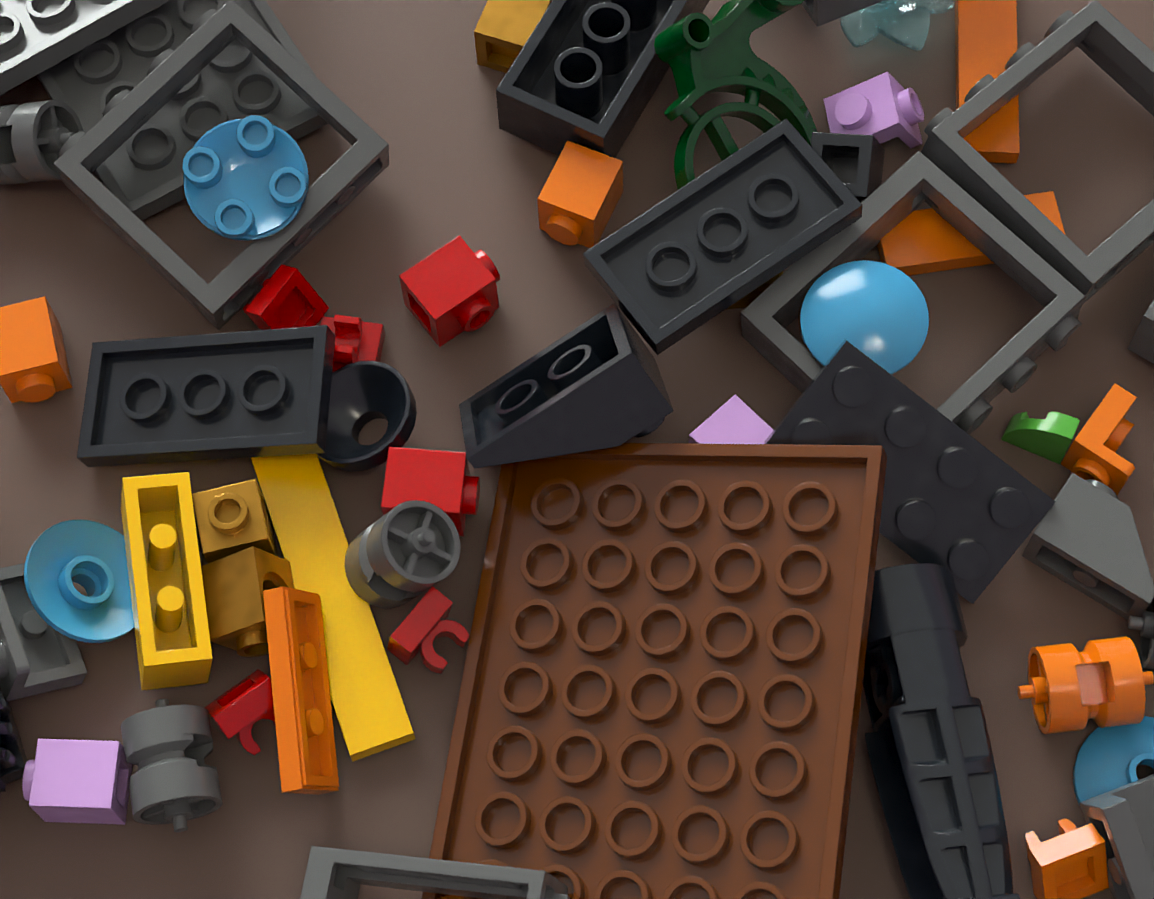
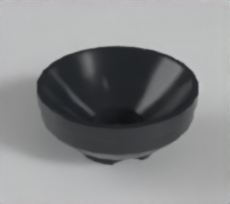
M358 361L332 372L325 453L316 455L336 469L353 472L375 468L386 462L389 447L402 448L414 429L417 416L416 400L403 376L395 368L377 361ZM374 419L388 420L387 431L378 442L371 445H361L358 443L359 433L364 425Z

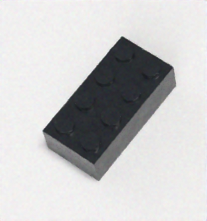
M553 0L496 89L499 129L559 156L568 140L615 158L670 67L669 64L659 59L655 52L654 42L657 34L691 13H703L710 0Z

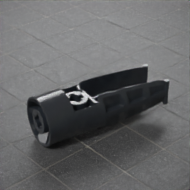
M933 563L904 564L875 571L863 687L873 728L872 733H865V740L876 786L910 899H1020L1018 893H1013L1008 835L986 719L980 699L970 696L959 648L965 645L968 635L953 574L946 566Z

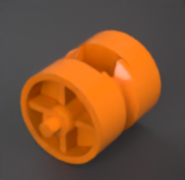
M1127 636L1089 640L1082 652H1079L1072 643L1036 646L1030 649L1028 656L1029 685L1018 686L1017 692L1019 699L1031 698L1034 716L1043 734L1083 730L1089 719H1093L1100 728L1139 724L1143 720L1146 701L1145 685L1154 684V676L1152 671H1142L1136 647Z

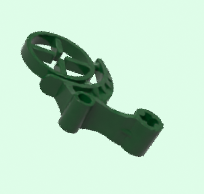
M730 0L722 5L712 20L705 14L699 12L691 13L657 34L654 42L655 52L659 59L670 65L679 96L665 110L664 115L669 121H673L680 116L688 125L683 131L675 151L674 173L678 190L696 179L693 156L696 142L703 129L721 161L739 150L722 119L723 116L746 120L759 128L763 133L779 124L780 121L782 122L787 119L811 146L812 132H817V129L803 99L779 71L755 55L749 42L750 35L754 30L800 5L804 0ZM727 92L745 96L744 102L721 104L700 115L691 106L699 97L710 93ZM760 103V104H762L763 106H765V107H766L767 109H769L775 116H773L771 113H769V112L766 111L765 109H763V108H761V107H758V104Z

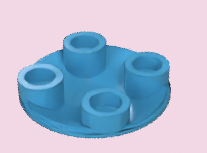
M250 115L244 119L230 120L213 127L195 143L183 159L184 192L192 212L208 229L229 239L242 241L258 240L279 232L297 216L307 196L309 174L307 163L300 147L289 134L276 125L271 124L268 119L262 116Z
M861 260L847 262L825 272L808 290L801 308V337L814 358L823 366L846 339L887 372L894 374L907 366L917 356L926 340L929 327L927 303L915 282L899 269L876 261Z

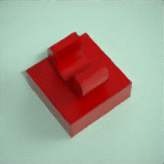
M281 264L272 277L262 283L263 288L250 304L247 303L244 306L243 311L259 329L268 330L316 326L329 307L297 268Z
M336 314L334 318L322 316L321 325H327L336 336L333 372L345 365L358 361L380 362L385 340L383 324L364 322L360 317Z
M432 586L391 634L387 650L405 665H408L420 651V657L424 665L429 670L441 674L446 669L448 662L434 651L433 642L439 637H449L463 648L470 636L463 625L453 620H446L453 602Z
M259 668L204 707L208 710L210 717L228 739L236 734L237 740L242 747L253 755L261 751L258 744L252 738L251 731L253 725L258 720L270 719L275 726L271 679Z

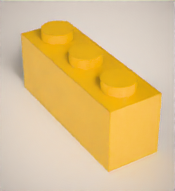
M189 472L122 478L121 514L141 690L208 683L213 658Z

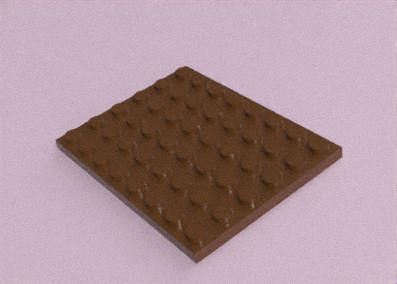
M623 443L617 447L502 464L429 858L546 871L568 886L567 895L570 899H839L887 465V455L883 446ZM429 892L422 893V899H482Z

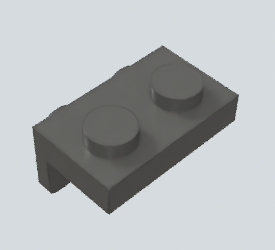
M25 563L0 568V687L7 702L82 684L87 674L76 640L53 629L33 607L24 582Z

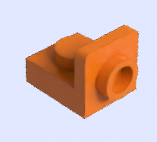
M1115 383L1074 439L1061 465L1070 470L1071 474L1073 472L1084 480L1092 479L1107 485L1118 495L1135 470V466L1116 454V452L1134 427V424L1125 419V416L1137 397Z

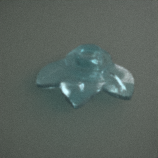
M884 0L841 17L840 25L844 35L854 47L865 45L880 33L897 44L915 51H921L929 31L930 14L949 12L953 10L955 3L954 0Z

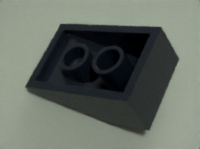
M616 303L459 404L466 457L474 469L617 447L633 437L640 438L652 433L662 424L665 416L674 411L655 358Z

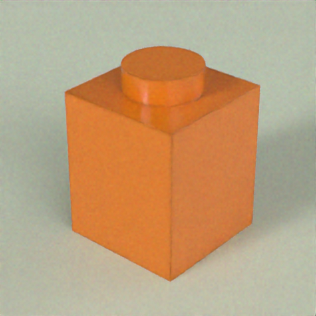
M567 140L537 199L539 229L546 231L551 238L565 245H576L578 243L592 248L598 244L623 193V161Z
M45 296L0 307V385L11 403L19 401L29 403L40 402L51 398L55 392L73 388L60 323Z

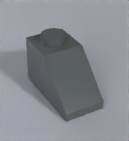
M1072 472L1054 501L1056 502L1033 532L1022 557L1126 620L1129 619L1130 615L1141 617L1154 598V583L1131 508L1118 500L1116 493L1107 485L1092 479L1084 480Z

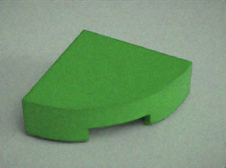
M1053 411L1048 412L1046 419L1029 418L1027 412H1021L1010 419L1001 440L1060 464L1080 420Z

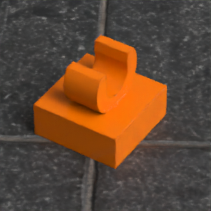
M1064 818L1058 821L1059 836L1044 842L1038 839L1034 831L1026 833L1027 856L1031 866L1033 893L1037 899H1082L1109 888L1106 844L1092 823L1077 828L1073 822Z

